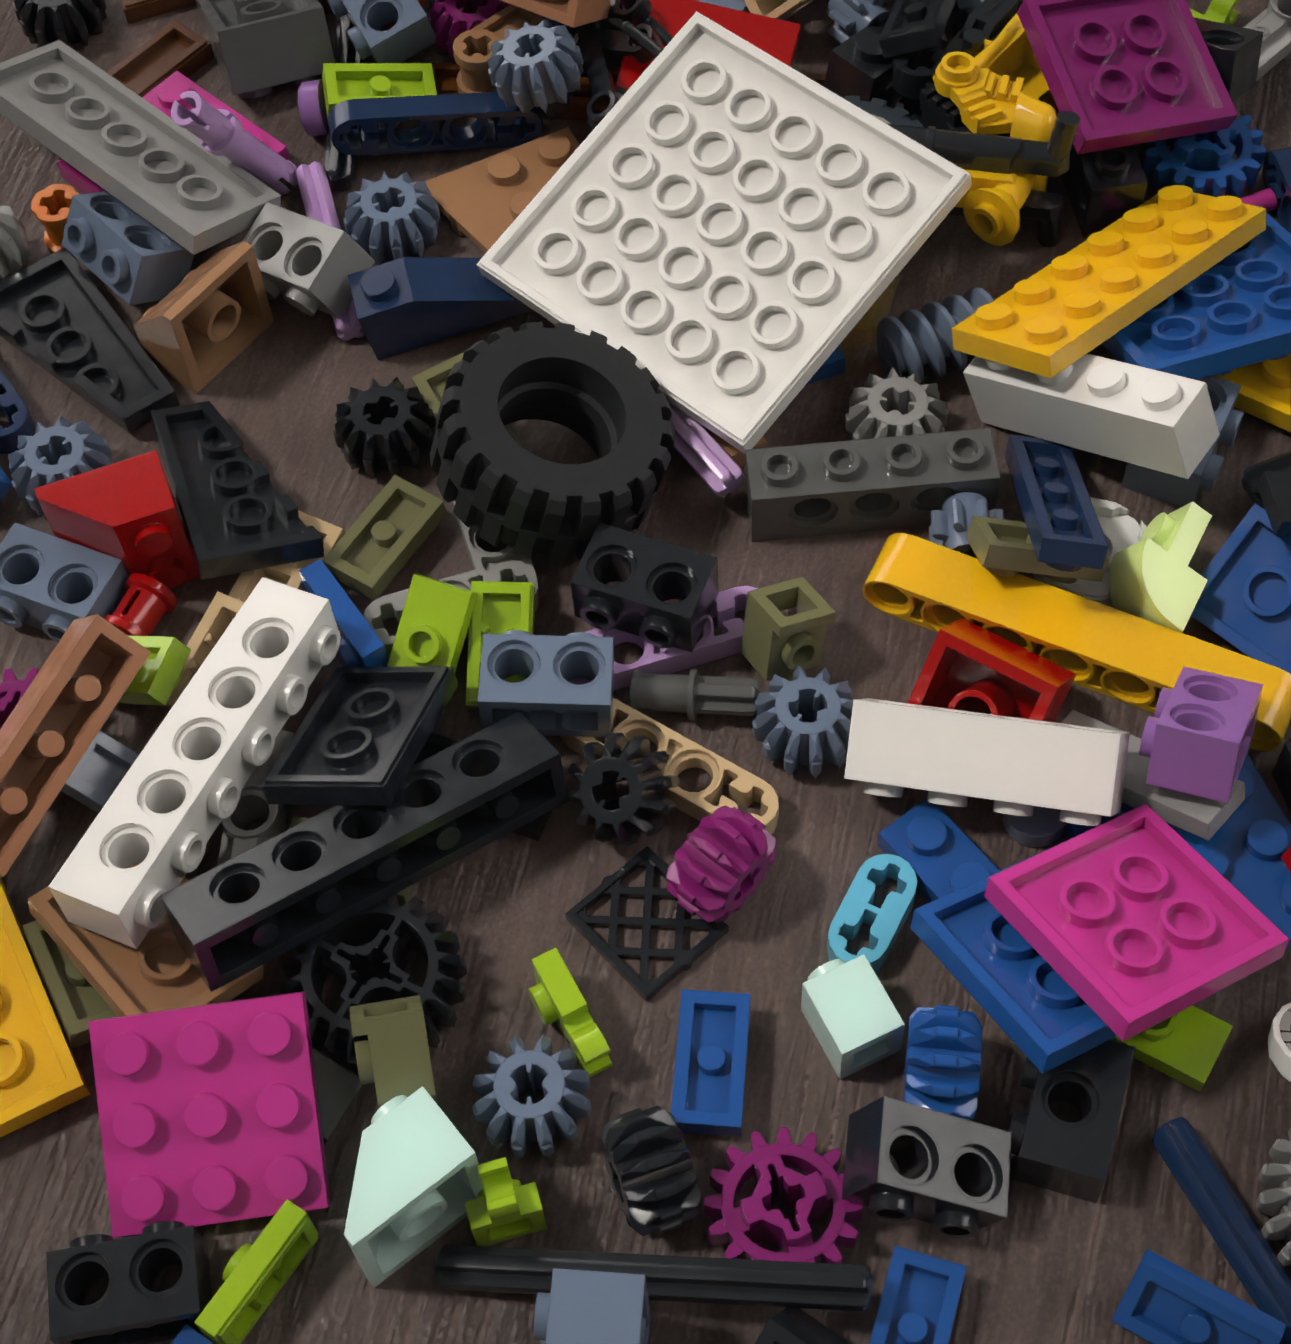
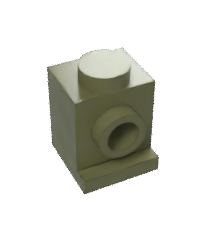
M803 577L748 591L740 652L765 681H771L774 674L792 681L793 672L798 665L803 670L820 666L826 625L835 622L836 611ZM788 609L787 617H785L780 611Z
M420 995L349 1007L353 1037L368 1035V1040L354 1042L360 1085L375 1083L379 1108L396 1096L406 1095L409 1097L422 1086L430 1096L436 1095Z

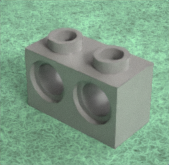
M266 202L243 241L251 244L254 248L267 298L275 300L280 294L284 296V299L289 304L310 316H314L315 312L320 310L340 319L353 298L347 275L371 268L375 262L344 230Z

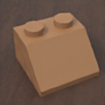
M242 241L213 253L197 269L190 271L182 282L157 305L149 308L134 325L141 347L157 368L195 394L203 389L274 322L253 246L246 241Z

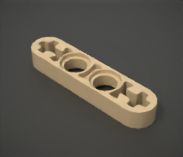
M613 698L611 733L622 732L628 741L633 736L644 735L656 744L657 751H666L670 757L667 764L661 769L663 776H678L683 770L693 767L704 769L711 775V784L700 792H688L679 786L665 789L664 795L673 800L678 807L677 809L701 822L703 817L711 816L716 809L726 805L730 808L736 807L738 809L739 805L747 808L755 801L761 804V816L754 813L751 815L763 823L765 830L771 835L775 832L778 824L779 803L778 796L770 784ZM560 736L564 744L584 756L582 748L587 743L599 742L604 745L605 737ZM726 784L729 785V798L722 795L724 785Z

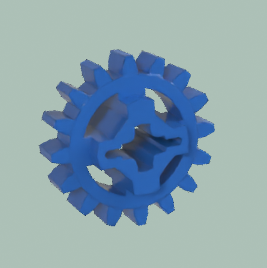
M1245 115L1236 118L1229 129L1141 143L1139 156L1143 158L1142 168L1144 173L1154 174L1151 184L1154 189L1172 185H1184L1199 194L1218 197L1228 193L1230 196L1241 198L1245 186L1254 187L1259 171H1261L1266 153V148L1261 146L1264 134L1262 130H1249L1252 117ZM1167 144L1172 146L1170 153L1167 150ZM1234 152L1237 156V161L1233 158Z

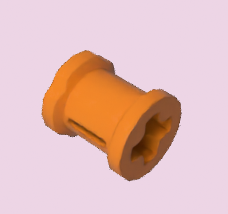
M63 183L49 185L44 190L37 192L31 202L34 216L45 227L44 242L51 254L65 248L61 244L72 196L80 195L73 186Z

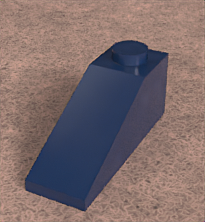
M402 257L347 275L357 318L377 360L530 312L533 309L481 275L476 265L481 258Z

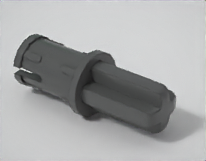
M691 669L689 675L634 671L630 687V705L639 712L687 713L689 720H696L698 714L756 715L755 700L760 693L758 681L753 678L700 676L698 669Z

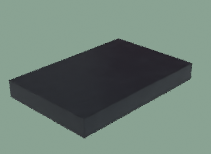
M337 667L261 785L267 803L390 806L458 686L453 667Z

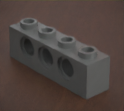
M991 428L745 450V493L752 542L931 526V511L942 510V504L948 497L963 492H973L984 496L988 500L989 511L996 508L1000 473Z

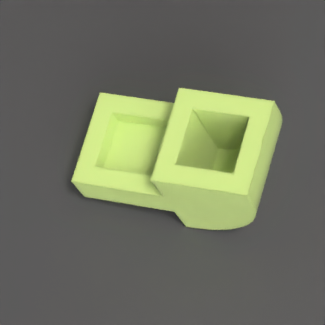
M1193 501L1169 514L1162 512L1146 527L1141 541L1115 553L1111 561L1108 580L1110 597L1114 608L1178 632H1183L1208 581L1188 565L1212 515Z

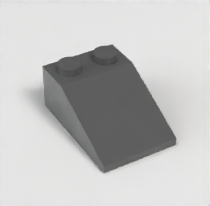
M195 0L224 81L233 96L241 94L244 98H257L273 91L272 86L291 81L295 85H301L305 81L322 79L323 63H335L324 10L318 0Z

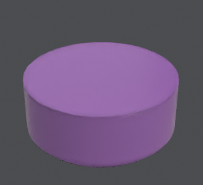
M322 79L302 82L298 88V107L303 128L311 137L327 135L328 119Z

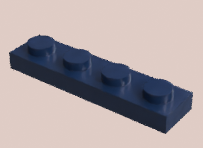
M1009 434L1005 459L1037 561L1044 562L1056 570L1066 572L1078 571L1081 567L1102 570L1108 544L1071 447L1040 438Z

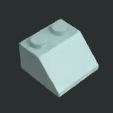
M423 1086L409 1097L399 1095L386 1102L372 1117L371 1125L362 1131L344 1236L364 1275L374 1288L467 1217L465 1201L479 1198V1191L483 1188L477 1168L479 1162L475 1151Z

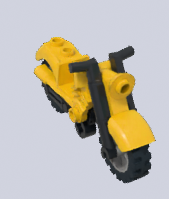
M956 0L952 9L951 31L955 37L943 50H940L938 47H932L894 56L892 87L897 94L892 97L890 107L887 106V101L872 98L871 102L860 101V96L851 95L845 96V100L971 174L972 186L948 215L965 216L972 231L982 240L997 246L1008 244L1013 241L1018 232L1020 219L1037 220L1039 243L1044 247H1054L1061 240L1060 214L1064 197L1058 193L1046 192L1048 176L1058 177L1069 170L1070 152L1080 123V117L1071 111L1059 112L1017 14L1023 0Z

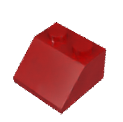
M156 450L34 488L37 499L55 537L121 559L128 576L132 573L145 574L158 580L169 589H173L185 581L200 577L177 503Z
M960 618L939 630L908 703L1055 722L1077 674L964 618Z

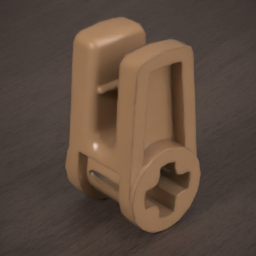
M510 4L471 30L459 34L452 46L455 62L460 66V71L456 78L458 93L497 92L496 86L492 85L488 73L489 65L487 60L492 55L491 44L499 40H505V29L517 31L523 28L526 20L531 26H535L543 21L544 17Z

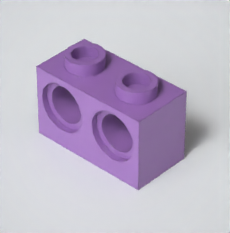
M1183 666L1174 688L1163 687L1161 689L1154 717H1148L1144 727L1139 755L1150 758L1146 784L1228 803L1252 742L1263 684Z

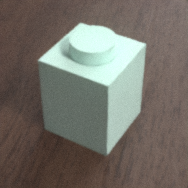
M865 954L846 963L843 959L826 962L808 976V981L802 983L801 1011L839 1079L901 1051L905 1024Z

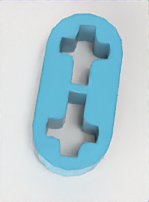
M880 854L866 860L859 868L830 924L827 937L829 961L843 959L846 963L865 954L874 972L876 973L886 962L913 908L917 878L909 862L900 856ZM887 877L896 880V892L891 891L887 895L881 908L874 906L876 884L882 885ZM863 923L870 925L869 948L862 947L857 955L848 953L846 951V939L853 940L856 938Z

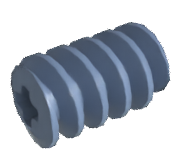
M974 287L965 292L964 297L956 294L948 296L943 300L942 305L932 301L925 304L921 312L916 309L905 310L900 315L899 320L893 316L881 319L877 327L876 344L878 357L886 377L892 367H894L899 377H902L901 373L904 372L909 377L918 370L922 384L924 382L923 366L928 365L932 374L936 378H941L946 374L945 358L948 357L956 370H965L967 368V354L953 350L951 328L974 314L979 307L994 301L991 295L983 288Z

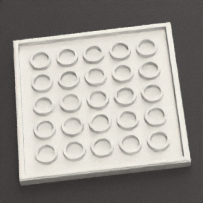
M696 11L476 265L481 275L556 325L559 322L575 325L574 331L589 336L591 330L606 336L608 339L607 344L618 350L621 346L626 348L637 358L635 365L640 370L647 367L658 382L659 387L656 394L664 393L669 403L745 454V450L752 449L970 189L972 186L971 174Z

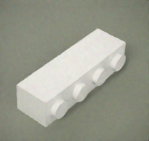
M1088 353L1051 379L976 356L963 372L982 423L1189 479L1220 435L1206 382Z
M871 698L853 699L844 779L864 781L863 793L871 795L903 797V788L907 787L927 790V802L934 804L967 807L969 796L994 800L993 811L997 813L1030 817L1033 816L1034 806L1060 809L1059 821L1077 825L1099 826L1101 825L1102 816L1111 817L1121 812L1130 732Z

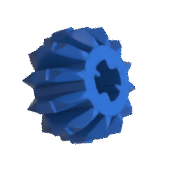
M935 1005V1008L917 1007L909 1018L903 1102L970 1121L974 1119L975 1110L977 1109L982 1051V1026L975 1012L957 1010L955 1006Z

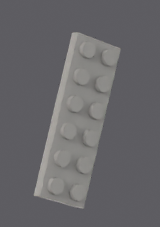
M62 41L52 42L0 63L1 115L193 255L251 228L266 202L280 207L281 195L224 155L214 156L205 150L197 136L187 129L181 128L173 122L172 118Z

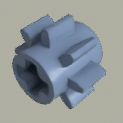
M830 0L827 7V15L835 23L827 31L828 34L842 44L865 27L885 26L890 12L885 7L891 0Z
M963 492L954 494L943 502L942 510L931 511V526H929L930 542L977 558L966 539L972 516L1005 520L1004 510L994 509L989 511L988 500L977 493Z

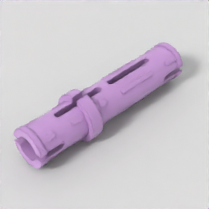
M186 91L179 95L193 107L192 110L187 109L177 100L173 102L171 108L173 122L197 136L204 149L214 156L224 155L280 195L291 191L288 186L279 181L280 178H284L293 186H296L298 183L295 173L297 166L291 161L284 159L243 129L241 121L230 111L225 109L217 110L195 91Z

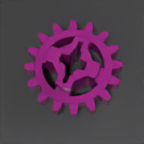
M780 1127L777 1143L769 1145L766 1144L765 1139L758 1131L751 1133V1152L746 1155L741 1150L730 1146L726 1150V1162L731 1171L712 1169L709 1175L710 1186L721 1195H712L704 1198L705 1216L721 1219L708 1228L711 1245L729 1242L730 1245L724 1253V1258L842 1264V1256L836 1246L855 1248L858 1231L846 1222L861 1220L863 1205L842 1199L844 1173L839 1175L836 1173L841 1164L842 1153L835 1148L824 1156L817 1154V1135L812 1132L804 1138L801 1146L791 1144L788 1127ZM785 1166L798 1168L809 1174L805 1176ZM754 1175L756 1188L753 1195L740 1200V1206L734 1208L740 1189ZM772 1187L778 1199H782L787 1208L795 1207L794 1230L789 1219H784L779 1209L771 1210ZM832 1209V1218L828 1228L814 1243L811 1238L812 1231L810 1229L813 1221L825 1217L826 1211ZM763 1241L781 1249L783 1253L769 1251L755 1243Z

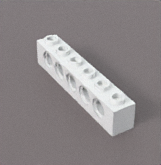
M264 577L261 578L48 886L68 922L134 949L139 947L150 929L157 927L166 915V910L160 895L179 886L185 875L194 871L200 864L205 853L206 843L222 819L228 818L234 812L240 800L241 790L255 768L263 765L268 760L274 748L276 736L290 715L298 713L307 697L308 688L322 666L328 665L336 656L341 636L329 599ZM141 862L139 865L130 868L131 866Z

